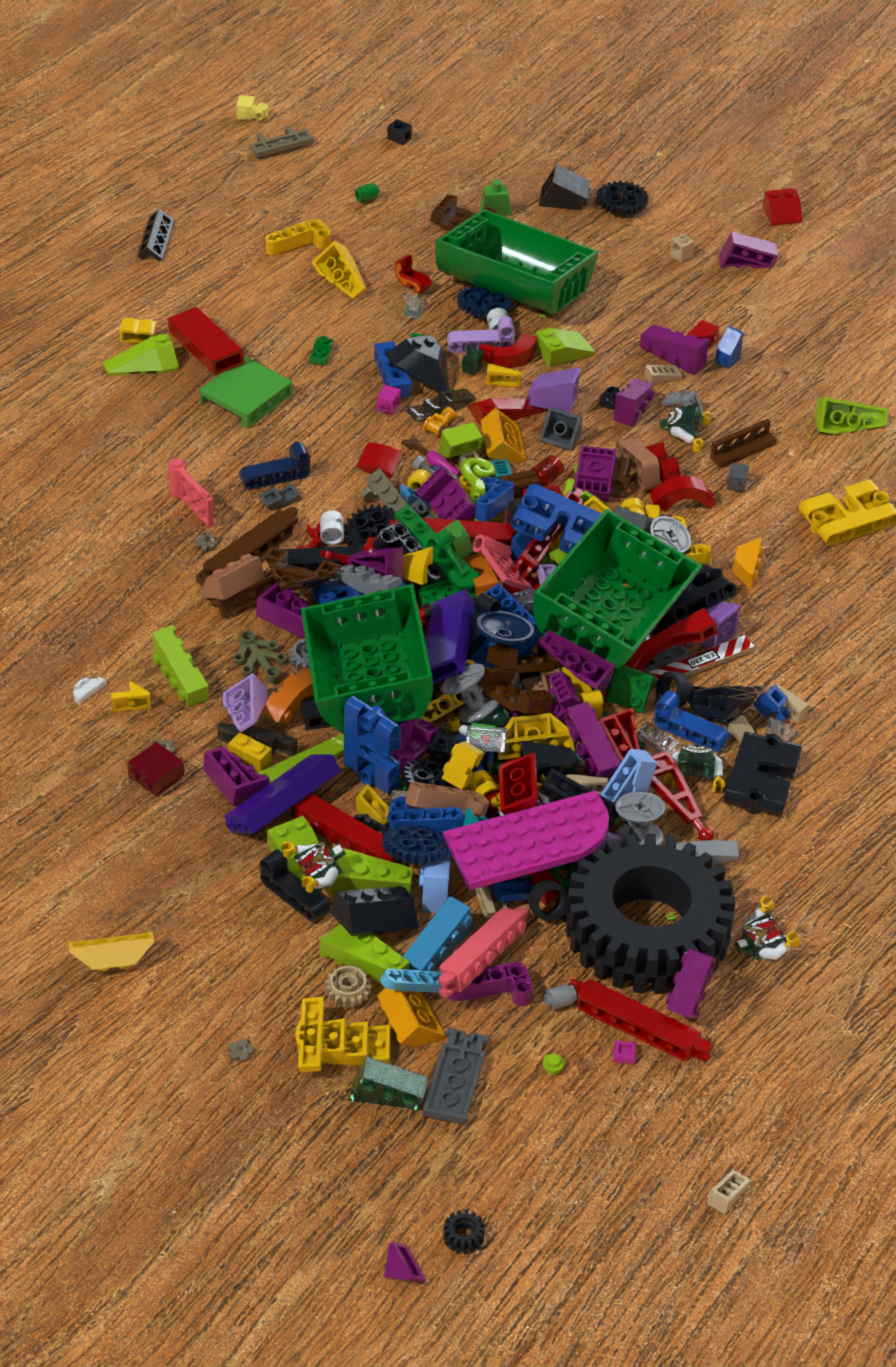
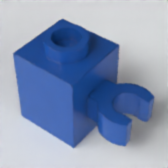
M776 684L763 692L753 703L765 718L774 713L776 720L780 723L791 714L786 707L782 706L788 698Z

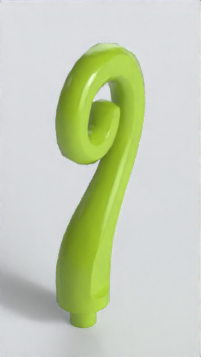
M468 458L461 465V472L472 487L470 496L474 501L481 497L486 490L483 481L478 477H493L495 474V467L489 461L482 458Z

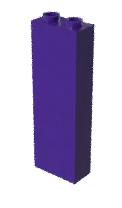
M466 589L433 602L426 641L433 684L465 671L475 604Z
M314 754L303 759L225 814L224 818L227 828L232 833L254 834L341 772L333 755Z

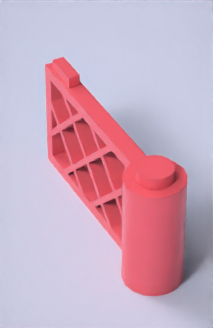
M178 458L169 461L170 495L181 498L209 528L213 527V499L210 497V494L186 471L185 461Z
M481 534L474 538L472 543L473 551L485 556L503 583L528 593L534 589L526 578H521L522 573L519 569L515 573L511 571L515 565L511 559V548L509 545Z

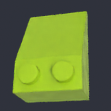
M548 328L536 332V350L549 367L595 355L593 348L579 332Z
M304 816L267 830V846L271 852L276 849L284 852L281 847L282 843L286 841L291 842L294 847L295 845L319 844L313 829ZM293 853L290 858H287L288 870L302 880L306 876L296 861L297 856ZM321 871L316 875L312 876V878L316 879L319 876L321 877L325 875V873Z

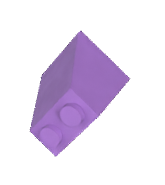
M577 367L538 375L536 381L533 380L532 386L528 391L529 405L544 409L552 407L570 413L577 397L581 368Z
M721 602L706 609L716 623L718 634L700 644L709 649L725 643L734 636L738 628L740 605Z

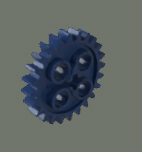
M469 286V289L464 287V290H460L457 304L461 311H466V314L471 313V316L477 315L478 318L483 316L486 319L488 313L495 308L505 309L508 313L511 307V300L497 292H490L486 288Z
M401 824V828L394 826V829L389 828L388 832L385 831L383 835L382 848L385 849V853H390L389 857L396 856L395 860L402 859L403 863L410 861L411 865L415 862L422 865V862L430 865V861L437 863V860L442 861L443 857H446L448 853V846L443 835L441 836V832H435L434 828L429 830L428 826L421 828L419 824L416 827L409 824V827Z

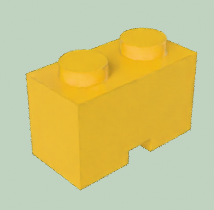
M240 732L228 743V751L239 757L246 766H253L255 772L258 773L272 765V748Z
M465 741L455 744L451 751L452 757L450 761L443 767L442 771L444 774L442 779L461 790L468 788L475 774L472 770L474 766H479L485 752Z

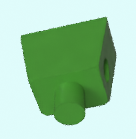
M495 179L492 181V186L484 187L480 211L488 206L498 211L499 215L509 216L512 215L508 188L506 185H502L501 180Z

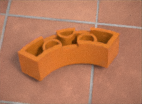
M310 667L300 669V673L297 675L291 674L282 682V688L277 693L274 691L268 698L261 713L277 723L287 725L293 718L296 710L301 706V701L308 700L314 696Z

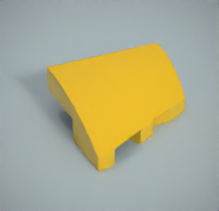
M433 547L403 555L404 579L421 585L427 583L428 565L433 564Z

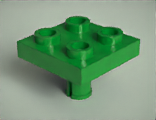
M622 665L616 668L607 700L629 709L634 708L635 711L643 713L655 676Z

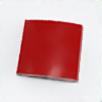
M367 442L356 467L369 474L380 468L386 477L391 478L402 455V451L387 445Z

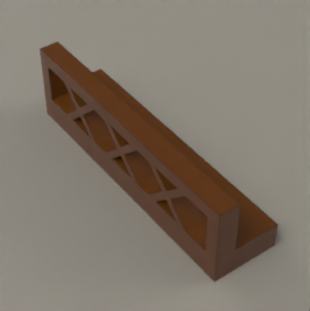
M765 419L712 442L710 459L722 468L775 445L777 439L769 432L771 421Z
M273 573L225 600L211 599L209 601L211 606L217 605L221 617H225L257 603V597L277 583Z

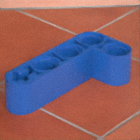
M491 477L483 478L482 481L486 490L476 500L475 519L489 521L509 506L514 499L513 482Z
M666 691L655 706V725L666 732L699 746L709 747L711 751H721L730 738L728 730L679 709L680 699L678 695L672 691Z
M404 796L397 797L391 802L387 814L391 829H394V826L401 828V824L409 827V824H412L413 827L419 824L421 828L428 826L429 830L434 828L435 832H441V835H443L444 831L462 827L464 822V814L461 808L411 809V806L405 803L406 797Z

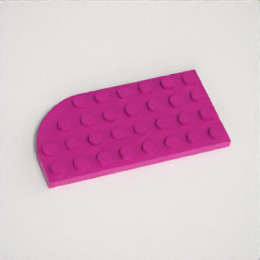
M592 791L444 831L443 838L469 890L583 859L594 852L604 841L609 828V815L597 791Z

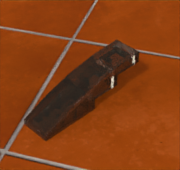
M467 389L440 391L437 398L424 399L422 405L408 406L407 413L416 422L423 421L430 416L432 417L435 413L440 415L443 409L447 407L456 411L474 402L476 397Z
M219 723L217 725L218 739L229 743L240 732L235 724ZM253 726L240 732L272 748V755L276 750L289 756H294L297 753V739L294 737Z

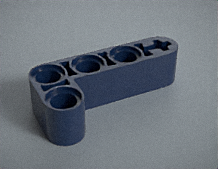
M293 443L289 449L290 457L243 467L239 471V477L244 487L248 490L306 478L310 474V455L304 443Z

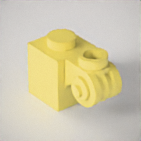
M239 95L236 105L237 119L252 120V118L262 120L268 117L267 104L259 103L255 105V97Z

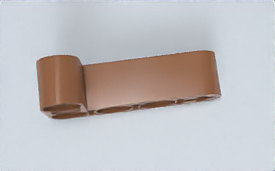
M635 438L616 441L617 454L621 458L633 459L631 467L637 472L640 490L642 492L648 491L660 484V466L657 457Z
M410 782L405 803L420 808L458 807L463 810V814H465V810L468 807L479 818L482 815L486 817L489 801L481 793L419 782Z

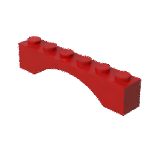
M705 608L696 611L654 637L645 640L624 665L642 671L646 664L662 651L681 644L703 643L717 635L716 623Z

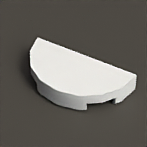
M86 677L79 680L74 686V700L79 705L106 686L107 680L101 677H97L98 679H88Z

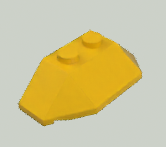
M551 713L511 717L496 739L498 760L519 757L520 741L569 747L574 751V742L567 726Z
M152 932L68 942L69 953L92 970L99 972L108 971L113 967L127 969L140 960L154 943V937Z

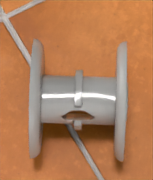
M659 516L652 521L650 525V534L681 553L689 549L691 536L681 522L668 516Z
M481 664L465 666V671L447 678L441 687L445 694L453 695L460 693L462 695L460 699L466 703L460 708L457 717L464 723L483 718L491 713L499 704L485 693H482L481 685L477 684L485 672V668Z
M631 792L621 796L615 804L616 812L623 819L627 820V823L622 824L615 832V834L623 836L621 847L623 848L625 836L635 834L638 845L645 843L646 834H656V845H662L664 841L663 831L653 824L652 821H656L663 815L666 809L663 800L647 792Z

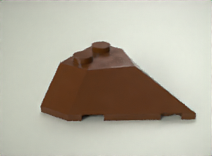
M270 547L265 554V559L281 590L293 591L315 588L335 576L341 568V564L323 560L316 571L288 565L289 551Z

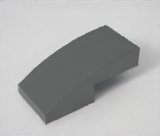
M293 484L279 491L274 487L259 495L268 509L283 507L301 500V496Z

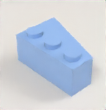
M630 749L604 788L601 796L616 803L624 794L631 792L648 793L657 762L646 750Z
M449 848L446 857H443L442 861L437 860V863L430 861V865L422 862L419 886L423 887L422 912L437 913L448 899L451 863Z

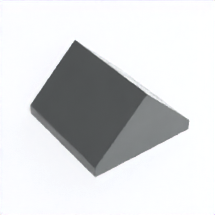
M549 407L539 441L572 450L581 437L582 416Z

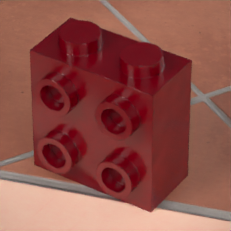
M157 741L127 762L130 779L138 782L146 791L151 792L155 796L184 776V761Z

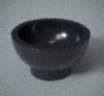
M614 386L608 387L600 396V404L607 409H615L616 394L618 392L621 393L619 388Z

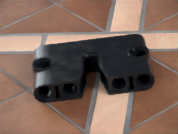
M707 563L701 564L703 565L701 570L656 626L660 629L668 628L703 608L706 610L733 597L737 591L736 585L724 577L722 569H714Z
M745 731L726 787L723 803L739 807L745 805V810L750 814H759L764 810V813L782 817L791 783L785 779L794 778L802 745L781 740L778 735L772 733L763 736Z

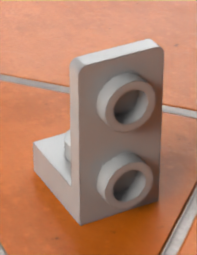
M696 391L670 392L661 401L662 405L683 403L684 406L690 405L701 411L704 409Z

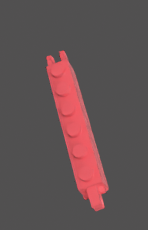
M517 907L514 910L509 908L500 909L440 965L441 976L438 978V982L441 988L439 989V995L448 997L455 991L461 992L470 985L488 965L524 933L529 910L522 907Z

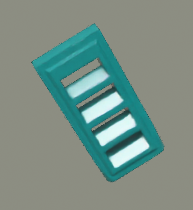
M508 459L490 460V463L495 467L493 478L499 479L500 476L512 474Z

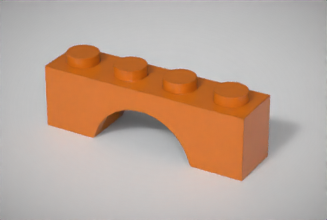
M478 553L467 556L464 559L474 570L480 573L479 577L473 579L477 597L498 583L503 587L497 573H495V570L484 555Z

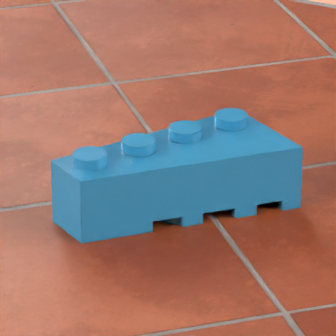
M449 896L403 955L409 961V970H435L475 928L470 907Z

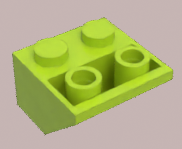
M474 422L448 428L441 432L438 453L443 457L450 458L481 449L483 437Z

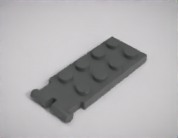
M447 1028L446 1036L449 1039L447 1043L442 1044L423 1108V1116L466 1124L485 1057V1051H482L484 1044L488 1045L490 1036L471 1032L470 1037H466V1031Z

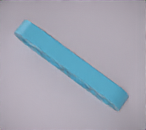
M387 969L380 978L383 986L389 990L439 993L441 988L438 982L441 974L437 971Z

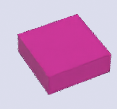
M615 1040L613 1062L635 1064L636 1042Z

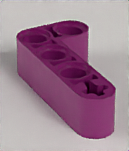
M520 962L486 967L470 985L461 992L455 991L447 998L457 1002L510 992L512 1000L516 1005L526 1006L530 1004L532 999V982L526 966Z

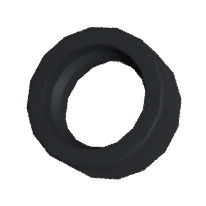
M664 672L656 683L657 700L659 701L663 694L669 691L670 684L674 679L677 687L676 694L680 699L679 708L683 707L689 700L691 693L689 679L681 672Z
M544 880L537 883L529 893L528 904L530 910L544 921L558 920L567 911L568 892L563 886L553 880ZM554 889L558 892V902L553 909L544 912L539 907L540 899L544 893Z

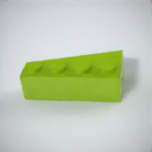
M339 924L320 939V956L324 958L330 957L341 966L345 964L360 968L363 973H367L376 982L381 983L380 978L387 969L409 970V961L374 935L351 936Z

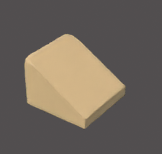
M743 715L729 723L728 732L740 743L745 731L755 733Z

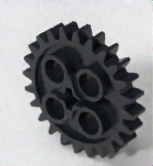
M619 180V183L613 181V184L607 182V185L603 184L602 188L599 187L596 202H598V206H601V210L605 209L606 213L610 211L611 215L617 213V216L623 214L624 217L626 214L632 216V213L637 215L638 211L643 212V209H646V206H648L647 191H644V187L639 188V184L634 185V182L628 183L627 180L625 183H622ZM621 191L623 192V203H624V206L622 205V194H621Z
M379 503L376 507L371 504L368 509L364 506L362 511L357 509L358 514L352 513V519L347 518L348 524H344V539L347 545L364 546L368 538H376L382 529L389 526L390 520H396L393 517L396 511L394 512L392 507L388 509L387 505L381 508Z
M419 758L418 762L412 760V763L408 762L407 766L404 767L402 780L403 784L406 785V789H409L410 782L460 789L442 779L444 761L439 763L436 759L430 761L426 758L423 761Z

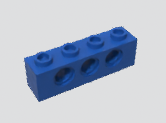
M395 342L374 344V359L384 384L401 389L400 398L411 397L413 382L412 379H409V372L405 369L399 370L395 368L386 357V353L396 346Z

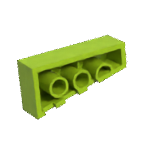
M174 625L152 632L154 652L152 660L155 665L160 667L162 675L168 678L171 688L177 691L179 699L190 707L209 700L208 684L198 667H194L190 653H185L184 643L181 638H176V629Z
M342 848L343 850L338 854H335L333 851L334 862L339 864L341 872L338 874L333 885L329 886V892L337 893V891L362 890L365 888L375 889L403 886L411 895L413 868Z

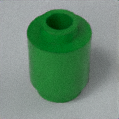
M373 182L360 186L355 190V197L358 202L375 199L379 194V188Z

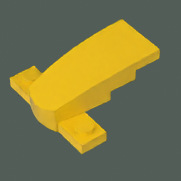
M302 998L301 1020L295 1032L296 1047L299 1054V1072L321 1071L322 1062L343 1065L390 1064V1025L369 1027L368 1021L346 1024L345 1019L324 1021V998Z

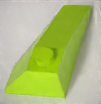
M167 333L150 337L103 362V367L108 375H129L131 372L146 374L147 371H157V374H163L179 370L174 347Z
M822 397L817 398L814 416L818 432L840 434L886 426L889 409Z

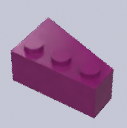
M731 231L718 258L720 268H725L726 266H735L736 268H741V266L772 268L778 257L775 243Z
M634 378L627 384L628 388L623 387L622 393L618 392L616 394L614 421L633 427L636 421L640 420L642 412L647 410L648 403L654 399V384Z
M403 547L364 550L348 556V565L374 568L375 573L380 574V576L393 575V577H401L402 582H404Z
M224 747L205 752L203 770L232 806L241 804L269 784L270 778L268 776H261L255 772L253 766H246L239 757Z
M689 949L688 952L685 951L681 959L683 964L681 971L676 973L673 980L675 984L673 992L670 991L666 998V1003L668 1004L666 1009L688 1018H698L700 1012L697 1011L700 1001H704L705 994L703 993L707 983L710 982L717 958L694 949Z

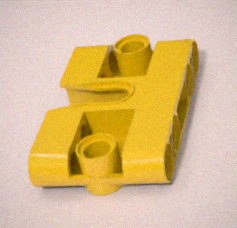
M865 480L845 487L846 494L843 497V501L847 509L829 492L806 499L798 507V510L810 523L811 532L819 534L828 546L896 524V508L889 503V494L885 491H880L872 480Z

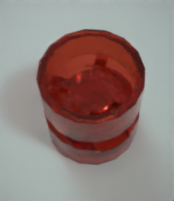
M555 455L547 456L532 467L542 487L547 486L564 472L563 463Z

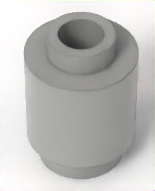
M567 984L547 989L544 995L546 1006L552 1010L571 1005L577 1000L574 986Z

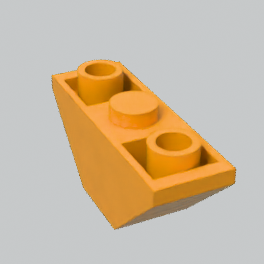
M757 538L737 547L733 573L749 588H752L753 581H757L759 570L756 569H760L761 558L759 557H762L764 552V546H761L762 538Z

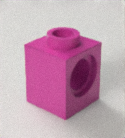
M384 385L377 396L376 410L393 415L400 404L401 389Z

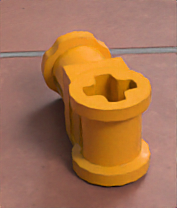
M450 407L443 409L440 415L435 413L432 417L430 416L426 419L423 430L426 432L430 431L440 438L442 429L448 428V423L456 419V413Z

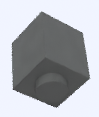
M731 464L727 490L745 491L749 465Z

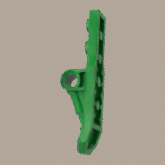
M409 504L394 513L393 517L396 521L403 524L410 531L423 549L433 547V561L439 567L441 573L460 590H472L475 588L473 579L479 577L480 573L474 570L452 548L453 537L449 531L443 529L435 533Z

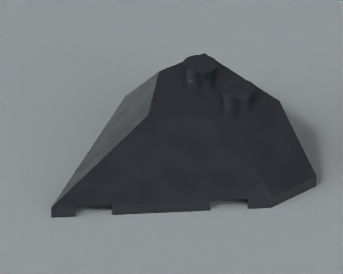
M432 335L406 338L386 353V357L395 368L399 370L405 369L411 373L410 376L433 390L442 391L444 393L443 396L449 399L446 356Z
M691 686L688 703L695 714L703 715V718H718V721L729 722L731 718L739 717L754 702L760 686H713L710 688Z

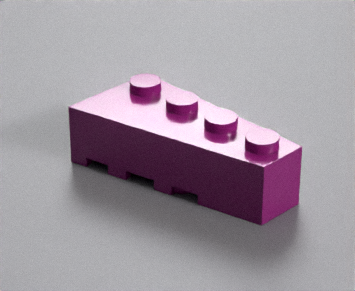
M652 325L641 333L640 348L678 368L695 375L706 366L709 339H698L695 335H683V332L680 331L675 333L671 329Z
M275 583L257 597L256 616L305 639L301 608L310 607L305 599L296 597L294 591L281 590L278 583Z
M588 702L568 707L565 712L564 721L572 741H577L576 747L579 758H584L586 775L604 777L609 782L621 764V760L613 751L612 742L607 739L603 725L599 724L594 708H591Z

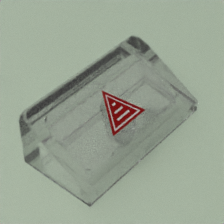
M467 726L466 742L482 751L505 752L507 728Z

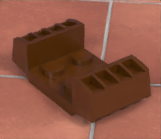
M447 194L436 208L433 209L430 221L440 225L444 230L451 231L476 213L457 207V196ZM487 206L485 210L498 214V211Z
M538 640V654L528 653L525 657H521V655H518V650L494 644L489 646L486 662L498 665L502 669H514L517 673L554 670L556 666L562 665L539 644L540 640Z
M501 667L485 668L484 676L478 684L483 687L486 695L510 711H520L524 714L551 713L554 697L548 691H520L519 687L512 684L516 674L514 669H502Z

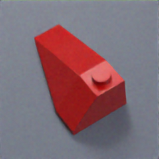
M490 398L468 405V410L481 428L480 420L495 408L512 421L545 412L544 408L529 405L530 399Z

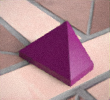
M391 1242L388 1248L384 1277L424 1283L426 1279L407 1245Z

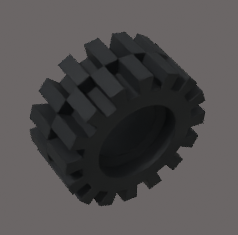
M458 1210L457 1215L451 1213L450 1218H446L443 1238L446 1246L449 1245L451 1251L456 1248V1253L460 1254L461 1250L464 1251V1254H468V1250L474 1253L475 1247L479 1250L481 1244H483L485 1224L484 1221H481L479 1215L476 1217V1213L473 1211L470 1215L468 1214L469 1210H465L463 1214H461V1210ZM459 1228H468L473 1233L470 1236H460L455 1231Z

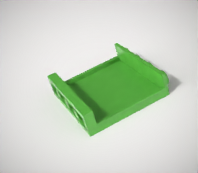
M244 356L245 364L225 371L213 378V380L199 389L201 404L208 399L242 417V426L248 429L292 395V381Z

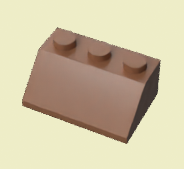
M246 554L241 556L240 560L228 563L224 569L215 570L211 576L206 578L200 592L201 597L225 600L265 578L260 557Z

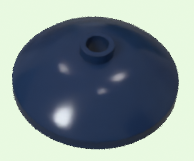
M490 611L481 614L477 619V628L485 638L499 645H520L533 637L534 628L532 624L514 613Z

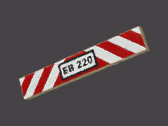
M743 635L662 668L652 670L649 674L655 676V684L664 672H681L689 677L755 651V646L746 635Z

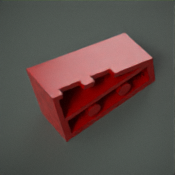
M634 708L598 719L599 724H602L607 739L612 742L613 751L620 757L621 762L630 749L640 750L636 733Z

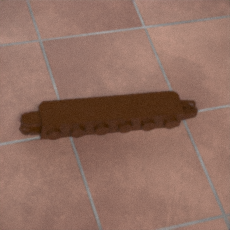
M290 507L284 511L279 509L226 548L220 550L212 558L206 560L203 563V570L196 576V582L203 586L206 578L211 576L215 570L224 569L228 563L236 562L241 559V556L246 554L261 558L270 547L275 548L293 535V526L298 523V518L296 517L298 514L297 508Z

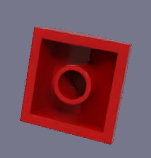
M795 188L764 192L763 209L771 226L802 223L800 197Z

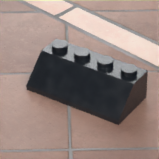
M403 886L337 891L330 909V913L351 936L418 930L414 898Z

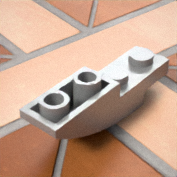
M347 565L343 567V570L337 572L339 579L363 594L393 589L403 585L401 577H393V575L380 576V574L375 573L374 568H366V566L354 567V565Z

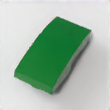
M327 336L317 337L314 342L313 351L309 356V363L326 365L332 351L334 339H330Z

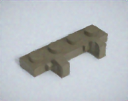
M289 125L285 127V135L266 139L263 133L257 134V140L255 143L250 144V150L256 158L311 144L314 138L307 129L295 132L292 126Z
M380 468L365 478L369 485L360 492V495L366 503L370 499L379 497L387 505L388 509L392 507L394 512L407 505Z

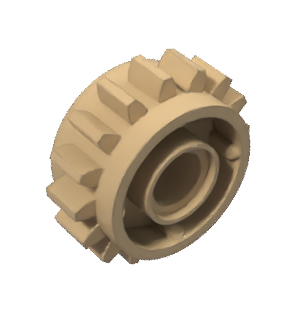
M342 966L334 969L332 974H328V980H325V994L329 995V1001H333L336 1006L354 1008L355 1006L362 1005L364 1000H368V994H371V979H367V973H363L360 968Z

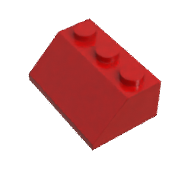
M534 752L499 766L500 811L503 815L533 808L538 801L536 754Z

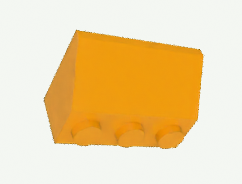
M496 408L480 420L487 450L486 454L490 459H508V462H524L526 460L518 424Z
M385 988L377 995L381 1003L380 1006L387 1014L388 1022L394 1028L397 1040L402 1045L417 1048L446 1037L423 992L389 990Z

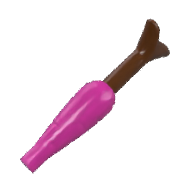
M415 437L410 440H402V445L420 452L432 466L441 465L448 469V471L450 470L452 474L458 477L461 476V472L455 469L446 458L437 451H429L420 445Z

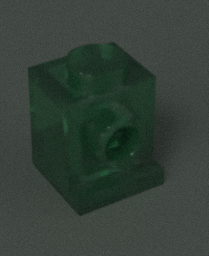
M467 347L466 355L463 356L461 361L463 373L473 376L477 375L483 365L484 351Z

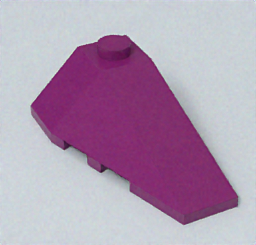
M550 630L539 641L542 647L575 677L587 685L602 692L611 682L615 664Z

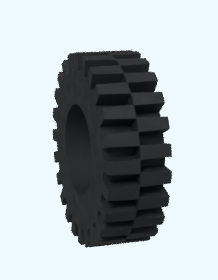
M635 834L625 836L623 848L620 847L615 839L606 841L605 852L597 848L589 855V861L584 858L579 861L577 873L573 872L570 879L566 913V936L570 938V948L573 954L580 952L579 962L584 968L595 964V977L603 980L612 972V986L622 989L625 981L629 979L634 981L633 992L643 994L644 984L647 982L653 983L655 994H665L668 981H671L673 987H675L673 983L674 977L678 971H681L683 966L681 963L682 956L689 949H694L717 958L712 974L717 970L719 960H724L728 945L730 944L735 909V896H732L733 885L731 880L724 881L725 870L721 865L712 868L713 857L705 852L695 859L696 846L687 842L680 851L676 849L677 838L667 836L665 844L662 846L656 845V834H646L645 843L638 845ZM636 900H654L669 905L682 918L664 926H646L629 920L620 913L618 908Z

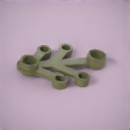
M249 630L243 631L238 638L241 646L233 656L234 664L241 666L245 663L244 655L249 648L251 654L246 665L242 667V676L248 677L253 673V667L257 660L265 671L266 680L272 684L277 683L281 678V671L278 667L271 666L266 658L276 660L278 665L287 664V655L285 653H277L279 651L278 642L258 639L254 632ZM257 646L268 648V651L259 649Z

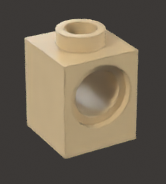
M685 234L673 238L670 255L680 263L692 258L695 241Z

